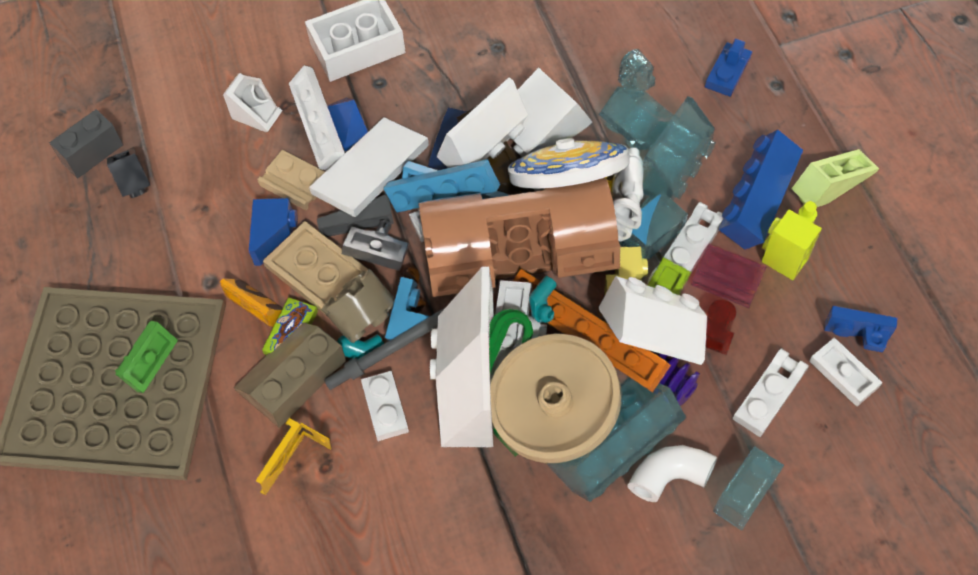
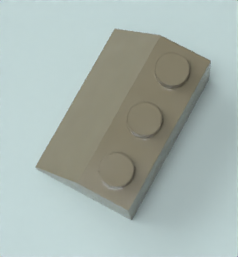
M302 323L272 353H268L234 389L280 428L325 383L324 379L334 374L346 362L342 346L318 326Z

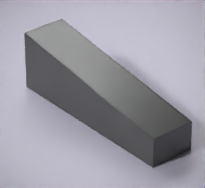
M387 194L375 198L356 217L341 210L317 219L319 232L325 237L349 233L351 226L363 230L378 227L381 220H385L384 225H386L387 221L394 224Z

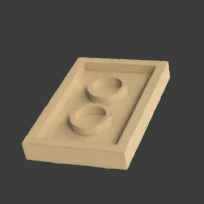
M306 221L263 260L264 266L313 306H316L322 313H324L321 310L323 305L331 297L335 301L338 300L336 296L343 290L342 287L361 272L369 270L353 257L343 255L342 249Z

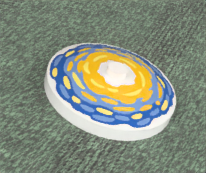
M572 138L557 141L556 145L539 149L511 163L508 167L509 179L513 185L523 188H554L586 183L613 175L625 169L630 163L629 151L625 145L618 143L574 141Z

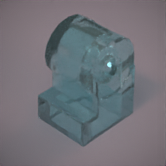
M639 49L631 50L621 60L618 81L629 95L634 97L655 86L656 78L652 75L654 66Z

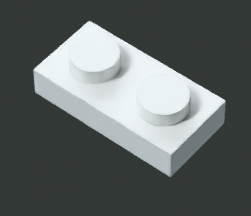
M835 338L817 351L809 361L856 406H859L883 383Z
M392 371L361 379L377 440L381 441L408 433L407 422Z

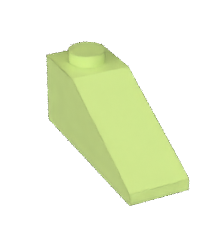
M858 149L811 162L791 189L799 196V200L803 204L812 201L816 203L817 207L830 203L875 174L879 168Z

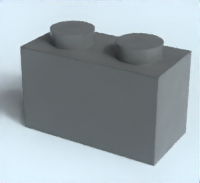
M97 109L49 142L61 163L77 179L123 146L113 124Z

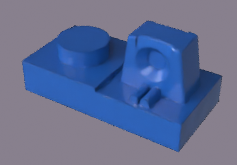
M735 38L733 44L726 42L706 80L705 88L729 97L732 96L752 55V51L744 48V41Z
M832 306L825 320L824 331L833 332L841 337L862 336L863 348L865 350L883 352L888 340L897 328V318Z

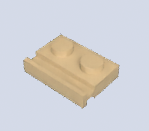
M281 150L265 170L264 176L259 177L257 180L261 187L282 198H289L291 203L307 210L309 203L317 198L311 194L309 187L325 172Z

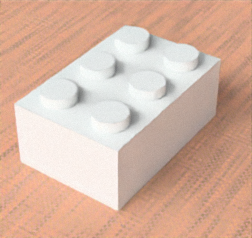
M361 0L305 21L310 44L330 82L406 53L403 31L385 0Z

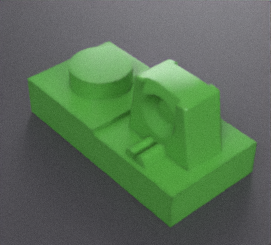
M150 321L133 345L128 356L123 358L124 360L118 369L115 370V375L135 391L144 393L178 340L158 322Z

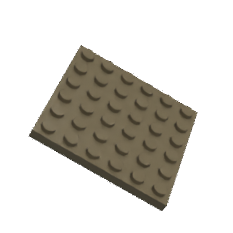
M43 287L0 427V466L187 481L226 307L224 300ZM154 321L163 326L178 341L145 392L140 393L115 375V370L118 369L124 360L123 358L128 356L148 323Z

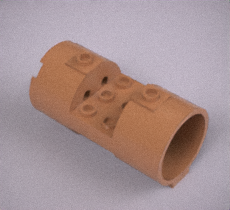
M605 177L576 185L539 188V191L489 199H482L481 194L476 193L419 203L433 297L459 293L481 267H489L492 288H496L495 279L515 277L520 269L529 274L552 271L555 276L557 275L558 278L620 268V243L618 240L617 221L611 191Z

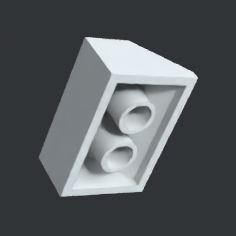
M510 77L446 134L437 158L448 168L486 160L489 156L494 159L505 148L503 143L509 137L515 140L525 129L523 123L528 113L515 83Z
M615 276L599 306V310L619 342L700 365L705 360L707 315L699 306L700 302L695 297L685 293L682 296L676 295L659 285L653 288L633 277H629L627 280Z

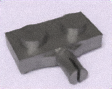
M381 220L377 231H366L351 226L342 247V254L400 271L409 243L389 236L388 232L391 229V223L387 221L384 227L385 220Z

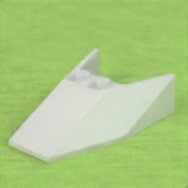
M489 267L480 268L438 316V329H432L431 347L432 349H437V359L430 360V379H436L441 447H493L489 330L490 322L494 317Z

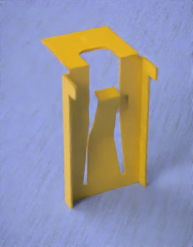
M289 418L286 424L291 426V428L256 479V482L262 487L260 493L264 495L268 493L304 438V435L331 450L330 439L305 424H299ZM302 427H303V428H305L306 430L310 431V432L313 434V436L310 435V434H308V433L305 432V431H303V432L301 433V435L298 434V433L300 432V430H301Z

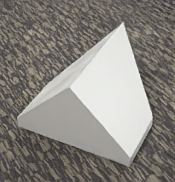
M239 73L223 94L233 120L264 132L269 131L282 112L274 103L260 78L245 76Z

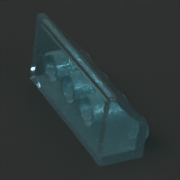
M628 378L620 385L622 399L619 416L606 439L594 450L582 457L562 463L546 464L578 496L589 502L601 496L610 484L618 477L625 475L634 463L642 456L649 454L657 443L665 436L673 433L677 426L687 418L670 387L658 384L652 393L636 381Z

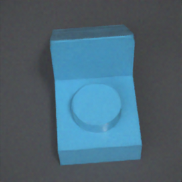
M404 277L400 279L385 336L389 341L430 317L411 312L412 307L416 308L420 297V289H417L418 284L413 279Z

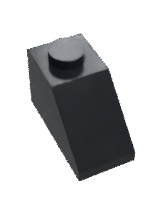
M134 147L107 158V166L122 197L129 195L130 198H135L147 192L146 187L151 185Z

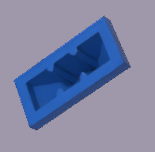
M346 97L327 105L344 151L351 149L368 133L355 100Z

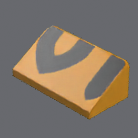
M223 278L220 281V285L228 299L268 326L273 327L283 307L242 280Z

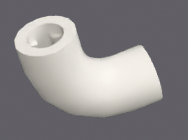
M685 445L663 447L649 454L632 475L628 488L636 496L650 502H657L666 484L674 479L688 480L704 488L714 469L717 457L703 450Z

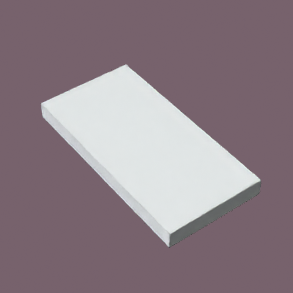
M384 117L309 187L310 192L317 198L356 217L384 190L383 188L388 182L393 181L403 171V167L408 161L412 162L429 146L428 138Z

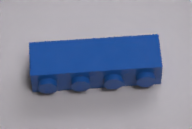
M778 129L768 135H761L755 141L753 154L743 167L744 174L740 182L733 189L732 193L734 196L722 213L723 220L718 230L744 250L765 242L768 229L773 223L803 153L802 148Z

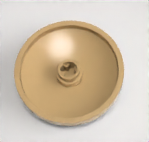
M549 334L533 338L521 344L503 359L495 371L490 384L492 423L496 431L513 451L537 462L562 463L577 459L591 452L612 431L621 408V386L612 362L595 344L573 335Z

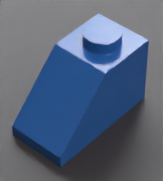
M289 198L253 199L249 253L255 266H261L263 260L293 233V227L298 226L297 210H292Z

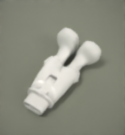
M630 148L628 150L629 165L615 173L612 181L611 195L615 209L619 241L629 239L632 235V229H638L641 226L642 210L640 208V201L644 195V170L642 158L639 156L640 151L637 148Z

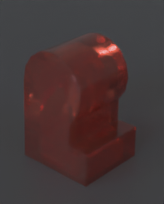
M723 299L716 300L710 305L707 312L705 348L727 355L734 336V332L730 330L734 324L737 311L731 302Z

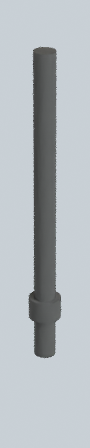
M445 308L359 359L355 357L346 362L344 368L324 379L326 386L329 390H332L350 378L353 380L365 374L364 370L435 329L438 327V316Z

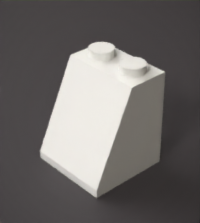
M540 68L518 89L528 116L523 123L525 129L514 140L517 144L513 148L523 157L539 149L556 145V142L559 140L573 138L592 123L578 103Z

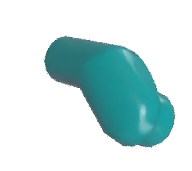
M544 276L529 296L532 317L537 322L541 321V323H548L554 318V311L551 306H548L547 298L557 287V283L549 276Z
M378 334L365 342L357 340L351 343L344 335L337 340L342 346L344 356L351 359L355 357L359 359L384 344Z

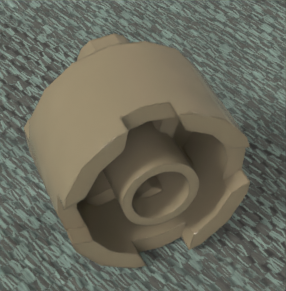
M371 269L367 272L363 271L351 279L336 296L338 300L335 301L331 297L321 309L351 343L361 338L366 332L364 329L370 324L373 327L380 325L389 316L387 312L394 305L395 299Z

